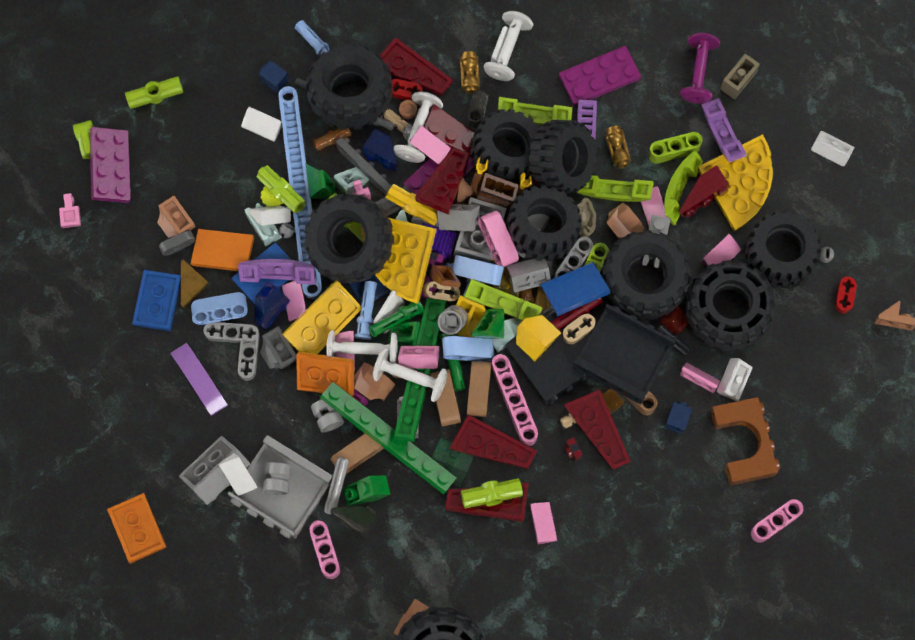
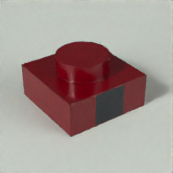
M574 437L567 440L566 448H564L567 456L573 458L574 462L582 459L583 454Z

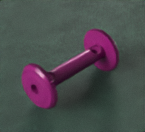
M695 33L688 38V44L693 48H697L692 87L681 89L680 95L688 102L702 104L710 101L713 96L709 90L703 89L708 50L719 47L720 41L712 34Z

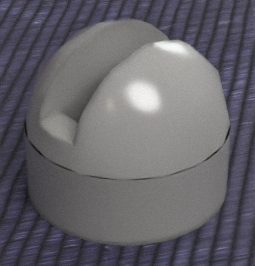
M282 223L279 228L280 236L284 234V238H290L295 232V228L288 223Z
M831 247L821 248L819 260L824 263L830 262L834 257L833 249ZM826 250L829 251L828 258H825Z

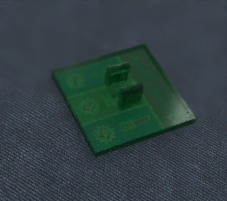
M440 437L431 458L454 475L456 479L452 484L461 488L474 456L450 450L453 442Z

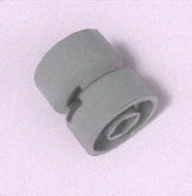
M451 305L445 309L438 318L440 330L448 335L458 333L467 323L468 315L466 310L459 305Z
M319 400L311 405L314 416L319 418L317 424L321 432H328L343 425L344 421L341 414L323 400Z
M277 462L266 463L265 476H267V479L263 483V492L274 495H287L289 491L287 479L290 478L291 466Z

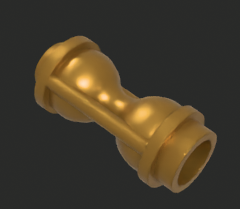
M463 52L460 58L461 87L467 94H474L480 89L478 57L475 52Z
M620 126L609 127L606 129L605 137L613 166L619 169L625 168L631 162L624 132Z

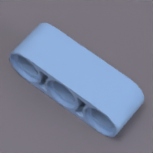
M455 255L452 271L455 275L500 286L504 266Z
M236 292L195 300L191 304L192 320L195 324L203 325L244 317L247 314L246 296L243 293Z
M459 336L442 338L444 359L488 362L494 358L492 339Z

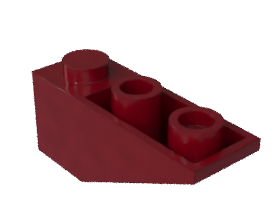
M717 165L700 175L679 211L683 218L694 215L696 209L701 206H708L712 203V199L725 195L729 191L728 189L731 188Z

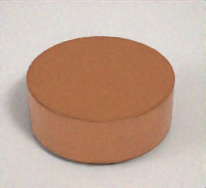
M412 100L401 102L399 105L400 116L404 119L414 118L417 115L416 103Z

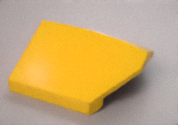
M460 295L456 305L466 310L468 320L465 326L456 334L461 337L473 338L472 332L486 309L483 304Z
M543 315L525 318L517 327L516 344L536 361L561 332Z

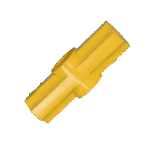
M395 184L391 186L385 197L387 200L400 206L402 210L411 216L419 217L430 225H436L438 222L437 210L416 202V194H410Z

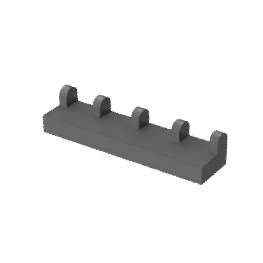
M341 137L336 141L337 149L386 197L391 188V185L385 180L387 176L385 174L380 175L373 168L374 163L372 161L367 163L360 156L362 151L360 149L355 151L348 144L350 142L348 138L343 139Z

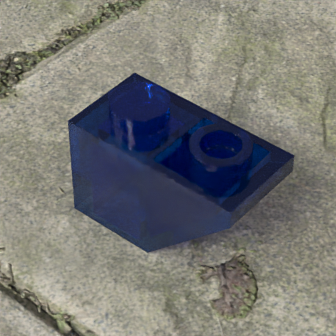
M374 129L363 146L365 156L372 161L377 160L388 170L393 169L396 171L398 168L391 137Z
M267 282L255 296L254 323L265 330L273 324L275 318L285 310L290 302L277 286Z

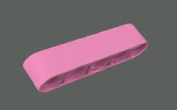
M502 354L496 355L492 360V372L521 443L532 446L537 441V428L509 359ZM497 362H503L506 366L502 369H499L495 366V364ZM505 379H510L513 382V384L510 386L503 385L502 381ZM515 396L520 401L517 404H512L509 399ZM519 414H524L527 419L521 422L516 417ZM526 432L533 433L534 438L528 440L524 437L523 434Z

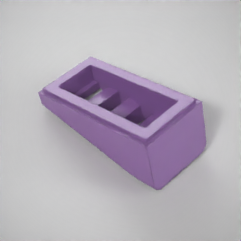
M578 100L577 121L579 123H592V125L585 126L592 130L591 136L595 140L597 101ZM582 115H592V117H582Z

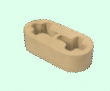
M429 281L423 287L424 295L431 299L455 301L460 296L459 287L442 286L435 281ZM434 287L435 289H439V293H432L431 291H429V288ZM451 289V291H454V295L445 294L444 290Z
M583 314L570 323L563 330V340L567 344L577 343L594 329V317L590 314ZM583 320H585L586 322L589 320L591 321L590 327L586 325L583 328H580L583 325ZM575 330H577L574 339L572 337H567L568 331L572 333Z

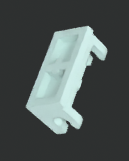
M260 203L256 204V208L263 207L260 205ZM251 208L245 209L248 220L265 247L282 238L274 224L260 225L249 213Z

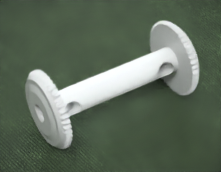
M508 11L503 14L502 19L510 27L497 62H486L484 64L485 72L497 80L509 81L514 78L515 73L507 67L520 30L526 31L533 27L531 19L517 11Z
M416 92L412 95V100L420 105L421 108H419L408 139V146L396 145L393 149L398 157L413 163L424 161L425 155L410 143V139L421 125L425 126L429 109H432L434 104L440 109L443 107L442 101L437 96L427 92Z
M331 330L328 333L326 353L327 356L333 357L336 352L379 355L383 349L387 348L389 349L390 363L396 364L398 354L397 335L392 333L391 343L387 345L361 342L337 343L335 341V332Z
M387 348L380 352L373 370L375 381H378L383 371H386L394 376L432 388L431 401L435 402L439 399L447 379L446 369H442L437 379L421 372L388 362L389 349Z

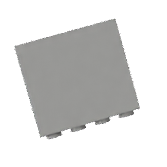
M267 435L263 440L264 445L247 469L257 488L237 496L233 489L232 492H228V496L231 498L230 502L239 508L241 505L247 508L246 512L255 518L260 516L264 519L263 523L270 528L276 526L280 529L279 533L289 539L291 536L296 539L330 487L333 476ZM277 462L291 466L290 478L287 479L289 482L287 495H274L263 492V483L267 479V476H265L266 463Z

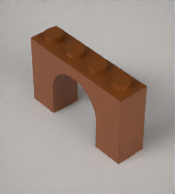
M756 397L712 407L710 413L715 430L735 425L745 426L756 435L758 440V450L753 457L730 462L725 466L729 485L776 476L780 465L778 459L774 458L773 451H775L773 440L769 439L768 432H770L768 422L764 421L763 414L765 410L763 403L759 402V398Z

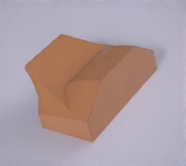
M175 196L158 205L160 215L157 223L168 238L185 231H190L196 227Z
M621 203L607 214L609 218L606 223L618 238H624L627 234L634 231L639 233L645 230L641 221L624 203Z
M364 362L354 375V389L369 400L380 398L384 401L394 389L395 384L383 373L380 379L375 381L373 378L374 367Z

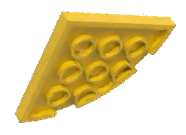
M763 135L742 145L746 152V157L728 162L722 154L698 166L699 173L702 175L717 165L731 186L725 195L717 196L714 199L734 232L745 226L756 216L762 208L771 188L773 177L771 152Z
M389 218L393 226L392 234L394 235V244H392L391 248L392 254L390 259L383 265L384 268L375 275L384 286L391 291H395L397 296L418 304L437 229ZM361 226V235L363 236V243H364V241H365V233H364V230H363V228H362V226Z

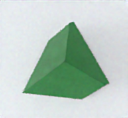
M305 163L310 198L328 199L336 193L334 181L324 170L319 171Z
M487 309L472 332L473 338L504 339V309Z
M406 322L392 327L387 342L391 343V334L395 333L398 340V352L401 346H416L420 323Z

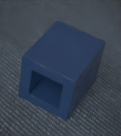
M271 60L259 70L260 81L277 94L289 81L288 73Z
M674 402L664 428L683 434L692 408L684 402Z

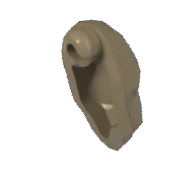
M584 198L578 204L579 214L582 216L579 236L589 237L596 228V212L591 201L588 198Z

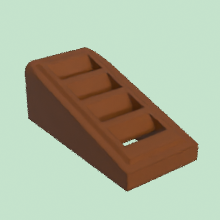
M432 265L429 276L431 280L442 286L460 287L461 283L450 266Z

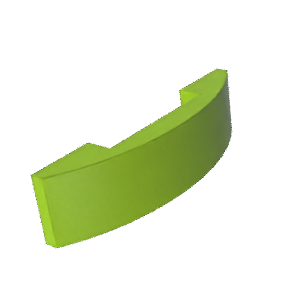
M499 97L498 110L505 109V112H507L508 109L515 110L516 113L520 111L524 113L525 117H531L533 123H537L539 126H542L547 121L557 119L571 120L572 107L554 105L552 108L518 103V99Z
M695 151L685 158L676 169L666 191L665 215L671 219L670 223L672 225H676L680 216L679 211L681 207L678 202L690 176L697 177L699 172L698 166L703 163L699 154Z
M591 175L592 178L586 183L587 185L577 192L582 195L613 201L651 200L654 182L646 180H634V182L606 180Z
M473 279L470 280L464 295L468 299L493 309L503 308L504 313L521 320L539 316L543 308Z

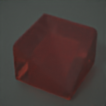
M679 306L661 319L662 324L674 334L682 332L687 325L685 314Z

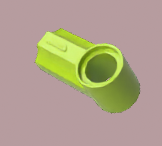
M91 120L73 125L83 159H90V128L94 127Z

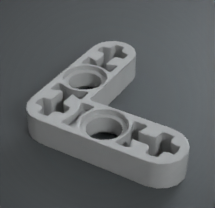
M220 322L206 324L203 331L208 340L240 343L238 374L245 381L252 380L256 375L260 340L258 328L249 324ZM214 327L216 331L222 332L221 328H223V337L217 332L211 336L208 331H211ZM230 328L237 330L235 337L230 338L226 335ZM240 329H243V333H249L250 330H253L256 335H252V338H249L248 335L242 334V338H240ZM252 348L254 355L252 357H245L243 354L244 350ZM245 362H249V369L252 371L247 376L242 372V370L246 369Z

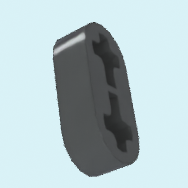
M185 231L165 240L159 245L162 255L167 256L192 245L195 242V238L191 231Z

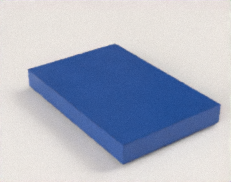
M276 242L254 259L291 260ZM239 272L232 277L235 284L256 307L289 281L260 279L259 282H240Z
M593 262L541 284V288L557 316L610 294L608 286Z
M149 270L143 271L132 322L133 326L171 331L181 284V275Z

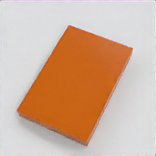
M198 229L191 265L239 271V263L250 261L254 236Z
M304 352L296 354L297 390L324 393L330 384L334 382L349 395L354 396V359Z
M144 493L107 509L130 564L167 548Z

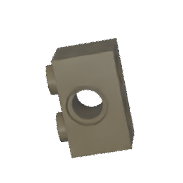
M744 54L725 77L720 89L733 99H736L756 75L760 64L747 54Z

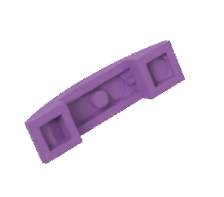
M719 98L701 104L711 132L726 160L732 162L746 157V152L740 140H737Z
M260 259L238 264L240 282L280 279L296 280V284L315 285L316 283L314 266L305 262L287 259Z
M187 343L171 352L174 360L211 416L228 406Z

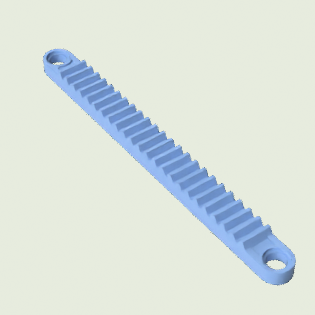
M286 86L279 92V103L289 184L307 202L301 212L296 214L293 212L298 256L300 262L311 264L308 259V252L304 247V240H306L304 230L311 219L309 216L312 213V204L309 197L299 103L296 90ZM286 93L293 94V98L289 101L284 100L283 96ZM315 266L317 292L312 294L307 291L308 286L312 284H302L304 295L309 299H317L322 294L321 274Z

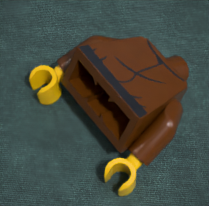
M481 157L477 159V171L474 173L471 188L475 195H478V200L505 208L512 205L514 199L525 190L524 188H528L532 184L531 176L525 180V173L520 175V186L496 176L484 174L483 172L487 170L488 159L486 164H480Z

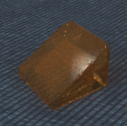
M612 389L602 395L610 414H613L625 403Z

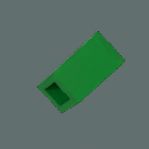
M368 476L343 488L347 507L376 501L390 495L386 476Z

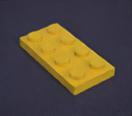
M334 281L282 335L298 352L318 354L327 345L328 333L334 330L336 336L361 311V306L338 281Z

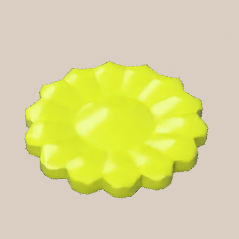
M267 186L261 191L262 202L267 207L284 204L269 191Z

